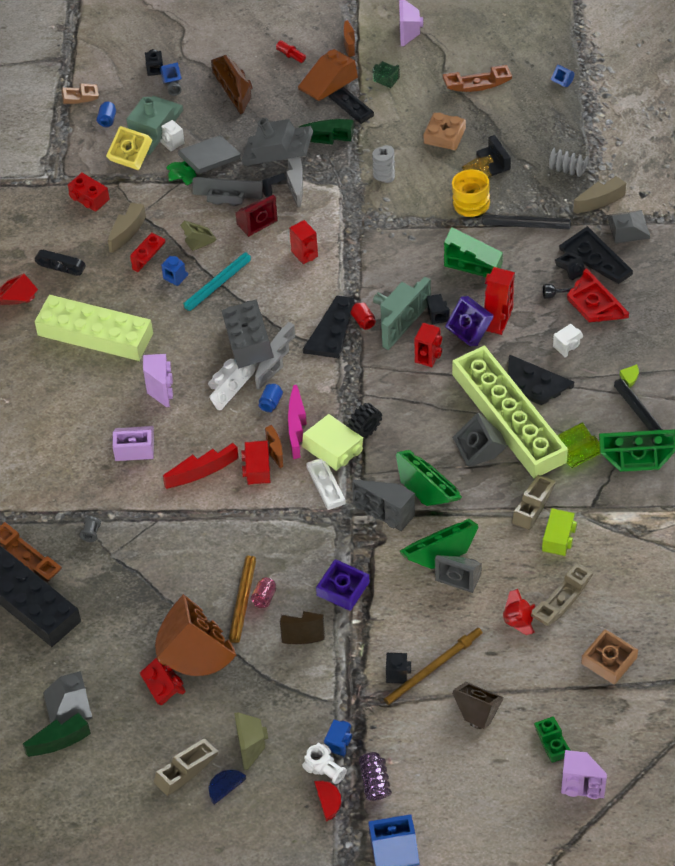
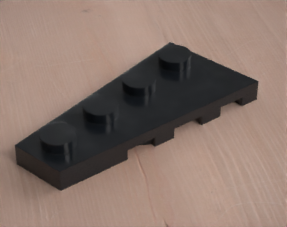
M588 226L559 245L561 251L564 253L571 252L582 257L583 264L617 284L633 275V270Z
M335 297L304 346V354L340 359L355 298Z

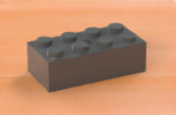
M257 299L221 310L238 369L274 358Z

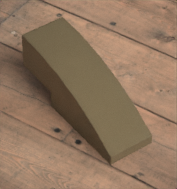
M617 176L604 185L598 181L574 199L573 212L583 213L596 210L625 196L626 182Z
M130 203L126 215L118 214L108 238L109 252L113 253L121 248L142 226L146 218L145 206L143 204Z
M537 475L523 494L522 501L514 510L512 524L530 530L550 497L556 481Z
M205 738L173 756L170 764L156 771L154 784L169 796L204 769L216 757L218 751Z

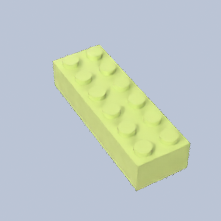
M53 295L48 296L35 320L38 336L140 361L153 335L150 319Z

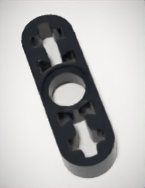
M39 250L35 256V262L42 267L80 276L86 267L85 263L78 258L47 250Z

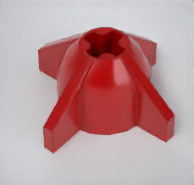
M518 589L510 591L503 612L504 621L525 635L533 634L534 630L531 624L533 617L531 613L532 609L535 608V604L529 605L526 600L522 599Z

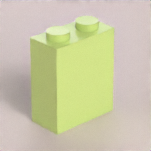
M330 414L303 433L302 447L317 458L325 461L336 471L342 466H346L353 457L358 456L363 450V437Z

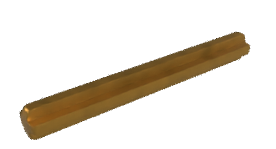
M248 555L245 557L229 634V641L231 643L240 642L256 565V558L254 556Z

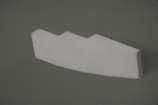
M289 158L288 171H286L287 184L297 207H301L303 197L301 158Z
M288 322L270 343L274 358L262 361L259 364L255 375L256 388L259 390L283 367L282 358L289 352V342L295 337V325L291 322Z

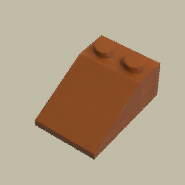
M335 49L328 51L316 62L299 84L298 89L318 101L324 99L358 78L355 60Z

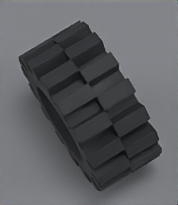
M364 403L359 406V409L356 408L354 414H351L352 418L348 420L349 424H347V427L362 436L363 439L368 438V435L371 436L373 431L377 430L376 427L380 425L379 421H382L381 416L383 415L372 404Z

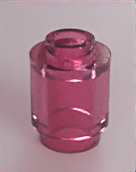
M267 577L258 581L251 596V601L256 607L266 608L270 605L276 592L275 581Z

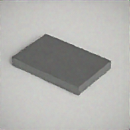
M221 135L178 151V155L198 174L236 161L241 157V154Z

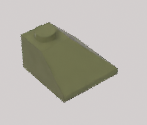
M238 712L234 713L243 768L248 770L265 749V739H268L267 728L262 727L261 719Z

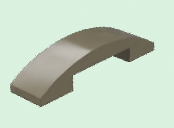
M576 563L565 575V579L545 602L542 601L535 608L531 616L547 626L554 623L578 598L591 579L593 572Z

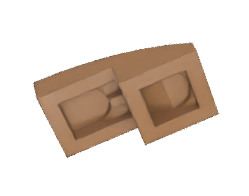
M80 83L79 88L63 87V104H78L98 99L97 84Z

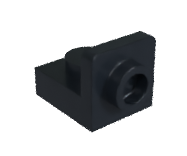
M567 252L555 259L556 266L566 270L570 280L583 275L585 268L582 257Z

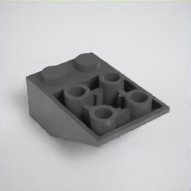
M364 480L352 481L353 504L358 509L370 513L375 519L384 521L389 527L396 528L402 532L415 516V493L395 483Z

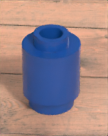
M104 102L99 108L97 123L103 127L113 125L116 108L112 102Z
M277 384L266 385L259 399V407L263 411L272 412L276 409L283 395L281 387Z

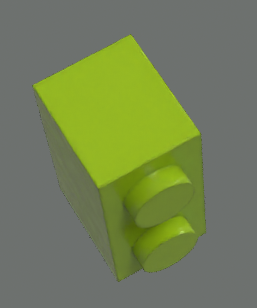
M551 508L543 537V552L566 556L567 549H571L573 543L571 534L575 533L578 522L574 521L575 513Z

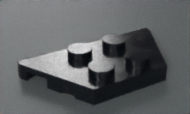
M509 355L508 375L529 401L542 406L549 402L550 399L560 396L562 391L574 387L575 382Z

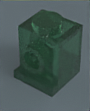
M382 61L379 65L375 64L373 67L374 82L392 88L400 78L399 65L393 66Z

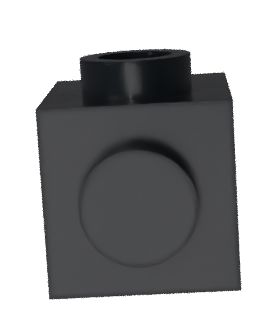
M387 652L386 683L404 684L407 681V674H411V661H407V653Z

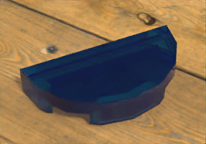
M232 769L216 774L209 785V796L212 803L215 805L245 781L246 775Z

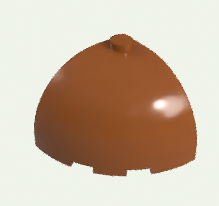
M184 594L168 612L161 624L155 642L157 660L162 665H168L177 672L190 676L209 675L223 669L236 657V652L228 639L225 641L221 634L223 631L212 619L209 622L202 613L203 610Z

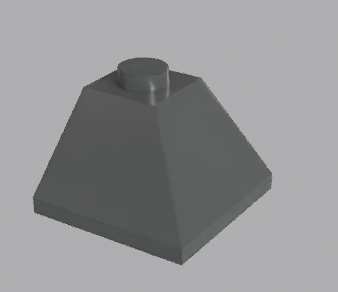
M642 210L607 215L615 243L650 239V233Z
M477 413L452 437L466 465L469 467L496 458L507 447L500 431L480 413Z
M436 556L435 581L471 593L474 592L481 576L482 563L464 557Z
M81 671L60 676L43 692L50 723L57 719L62 725L77 713L85 720L92 718Z

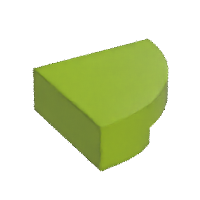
M637 364L620 370L619 375L629 387L633 386L638 378L639 368Z

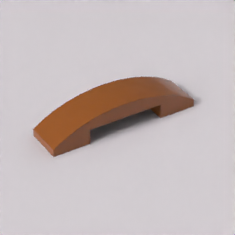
M507 65L491 67V71L488 73L460 76L459 72L443 74L442 77L447 88L450 90L474 92L499 86L511 80L512 74Z
M6 522L0 526V546L42 580L49 582L62 569L50 557H44L20 538L19 533Z

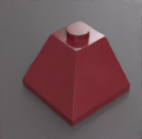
M275 195L254 202L235 212L237 225L248 237L278 221Z

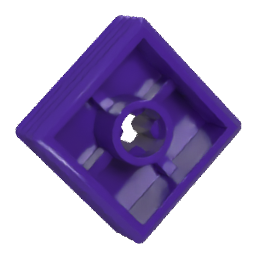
M461 296L445 328L470 347L478 346L494 315L469 296Z
M335 559L316 586V595L351 611L369 584V574Z

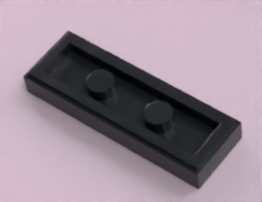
M345 87L328 95L331 100L360 124L374 116V111Z

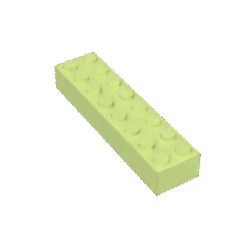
M485 345L453 360L452 375L487 420L500 431L506 444L534 479L537 475L541 476L567 463L568 448Z

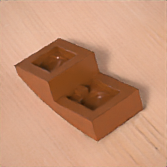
M347 20L344 23V46L348 57L355 56L354 29Z
M269 425L265 428L266 440L269 442L270 456L282 468L283 452L281 441L274 427Z

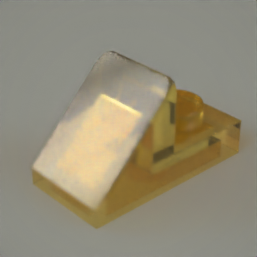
M490 155L476 158L461 167L463 170H479L484 172L489 178L491 173L488 165L494 161Z

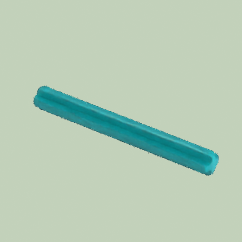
M247 252L241 254L183 303L184 308L188 311L195 308L250 262L251 256Z

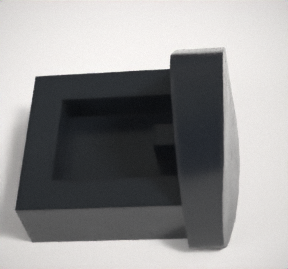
M284 173L262 180L263 194L266 198L272 195L271 185L286 180Z

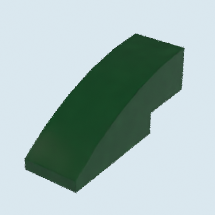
M349 119L322 120L299 126H311L313 133L310 142L333 145L334 140L351 142L354 133L353 120Z
M79 713L62 725L56 719L23 743L25 754L28 757L38 756L69 747L91 734L89 724Z

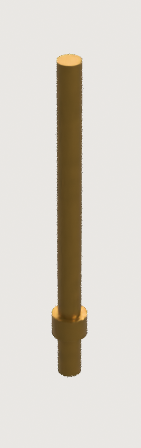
M477 627L467 636L463 635L457 640L458 643L385 697L384 701L386 704L390 705L459 651L471 646L472 642L483 634L482 630Z

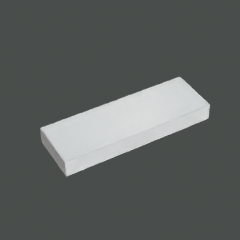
M322 459L306 463V467L327 510L345 505L346 500L328 464Z

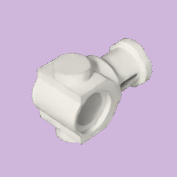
M319 742L309 747L307 755L304 757L303 768L308 773L327 775L334 784L340 783L347 773V769L340 767L334 762V758L329 755L331 753L330 748ZM320 757V759L314 760L313 758Z

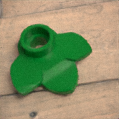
M185 161L173 162L166 167L169 170V181L182 179L184 184L188 186L193 183V178L196 177V171Z

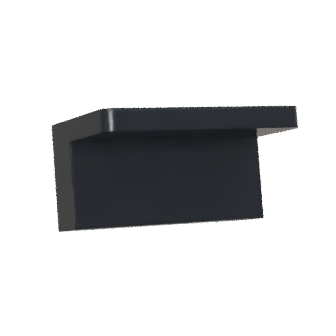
M495 135L488 138V147L476 152V155L491 176L508 171L511 168V157Z

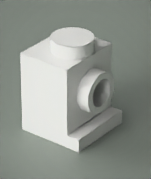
M171 120L161 126L162 139L160 142L168 150L173 151L185 144L183 129L175 121Z
M569 324L554 334L553 347L564 357H567L570 350H574L580 345V339L583 338V334L579 329Z

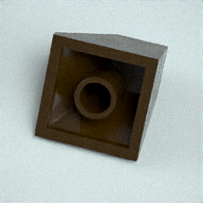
M464 682L455 688L452 693L464 720L477 729H484L491 724L504 698L468 682Z

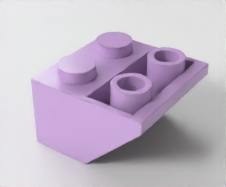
M166 354L143 355V372L147 394L165 407H170V399H173V390L170 388L171 384H173V375L170 373L171 362L167 361Z
M154 427L115 428L113 431L115 461L154 459Z
M565 750L561 794L571 797L586 796L591 799L604 798L607 779L605 771L587 752Z

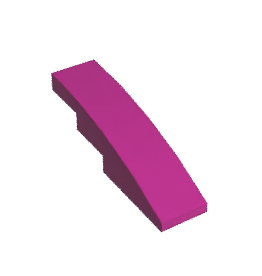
M293 385L289 400L288 426L293 459L301 458L299 442L303 441L302 426L307 425L298 386Z

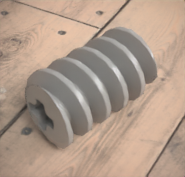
M384 145L378 147L372 153L373 177L384 183H390L395 178V152L392 146Z
M553 148L549 159L550 170L556 168L557 172L563 169L565 174L570 172V175H574L576 173L577 177H581L587 167L588 156L582 160V155H579L576 159L575 153L569 157L568 151L562 155L561 149L558 153H555V148Z

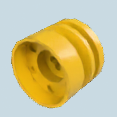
M469 169L461 171L454 176L452 180L453 207L458 214L465 217H475L482 215L489 209L490 186L488 176L484 172Z

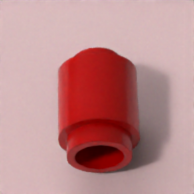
M356 303L352 307L351 315L360 328L368 330L375 325V316L366 303Z

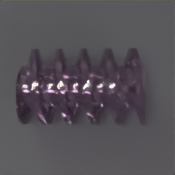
M376 752L364 754L359 758L360 772L362 773L363 787L365 788L364 794L366 799L370 801L381 800L392 794L389 788L390 782L387 781L389 779V775L386 773L387 767L384 766L386 760L381 758L380 754Z

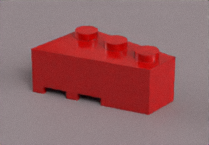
M493 267L491 274L488 273L486 276L485 284H487L485 290L484 308L494 315L486 330L488 332L502 335L514 305L515 272Z

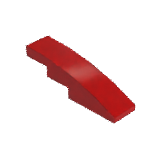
M232 442L218 453L212 448L198 459L192 454L163 475L164 487L169 489L185 485L223 469L239 459L238 447Z

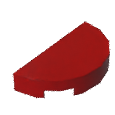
M314 781L325 820L329 821L335 817V814L342 805L341 794L337 787L330 782Z

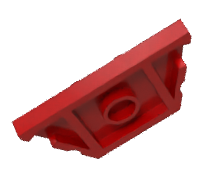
M587 268L583 271L582 277L576 281L574 288L567 294V300L589 323L629 318V312Z

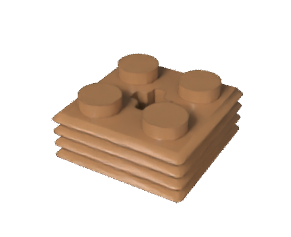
M433 113L424 132L423 143L456 150L466 129V120L458 116L453 117L443 113Z
M604 629L582 655L581 664L612 684H616L637 659L638 649Z

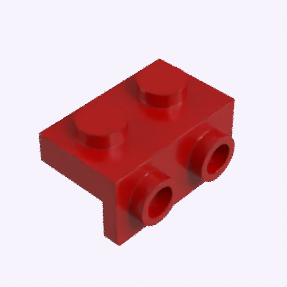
M151 232L130 255L132 270L139 272L165 244V239Z
M156 657L140 672V675L157 704L163 705L174 694L180 693L183 695L186 691L182 686L184 684L182 679L175 674L174 669L168 665H162Z

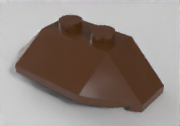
M227 55L211 60L212 73L239 114H243L251 99V90L253 89L251 81L246 79L244 71L240 70L237 64Z

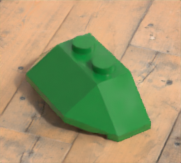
M675 429L599 433L600 453L620 472L659 470L675 453Z
M411 450L397 452L396 460L400 481L408 490L415 493V496L422 504L431 506L461 500L462 496L458 488L421 457L415 456Z
M466 519L461 523H456L411 543L404 549H401L400 554L409 561L435 569V558L437 555L460 557L467 553L479 528L478 524L471 519Z

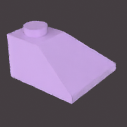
M399 0L400 44L405 46L420 34V27H423V17H420L419 10L406 0Z

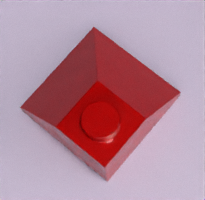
M24 273L8 279L0 287V305L29 303L35 298L34 294L38 291V288Z

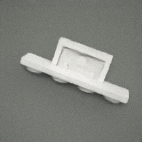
M229 359L213 375L208 385L211 389H215V391L209 398L217 410H222L258 369L260 362L238 369L236 360Z

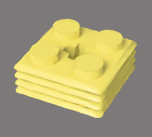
M120 126L106 157L112 162L139 170L152 143V139L149 135Z

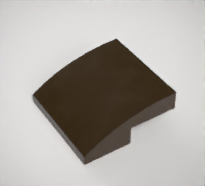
M303 611L302 618L281 615L280 630L282 643L298 645L324 640V615Z

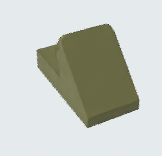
M185 220L180 225L186 236L185 242L192 251L217 240L208 227Z

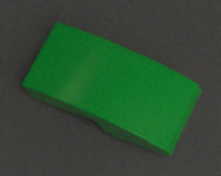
M554 716L534 723L537 734L551 763L564 759L565 750H571L564 740L562 730Z

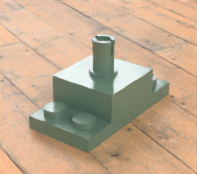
M156 96L143 97L127 117L128 129L149 135L152 139L147 152L148 155L153 152L162 139L161 126L171 120L176 121L183 111V105Z
M424 276L420 282L414 285V288L401 282L388 297L380 292H377V295L375 294L373 303L380 305L383 348L389 350L427 308V296H431V279Z

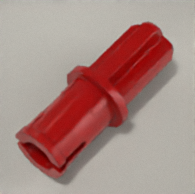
M282 40L276 44V50L284 53L287 58H293L300 63L305 61L306 55L296 50L295 46H290Z

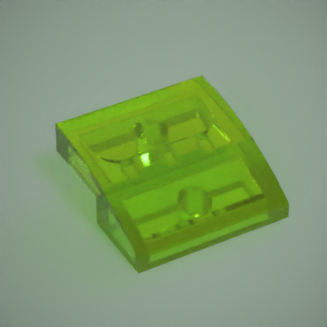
M583 422L557 435L568 448L567 464L572 469L601 454L600 443L597 437L590 434Z

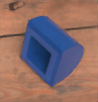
M557 64L551 80L564 87H568L573 81L574 72Z

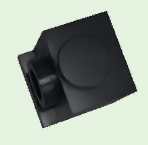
M155 49L145 52L147 75H161L160 68L150 69V66H163L162 52Z
M441 294L427 296V310L431 324L447 322L450 318V309L447 301H443Z

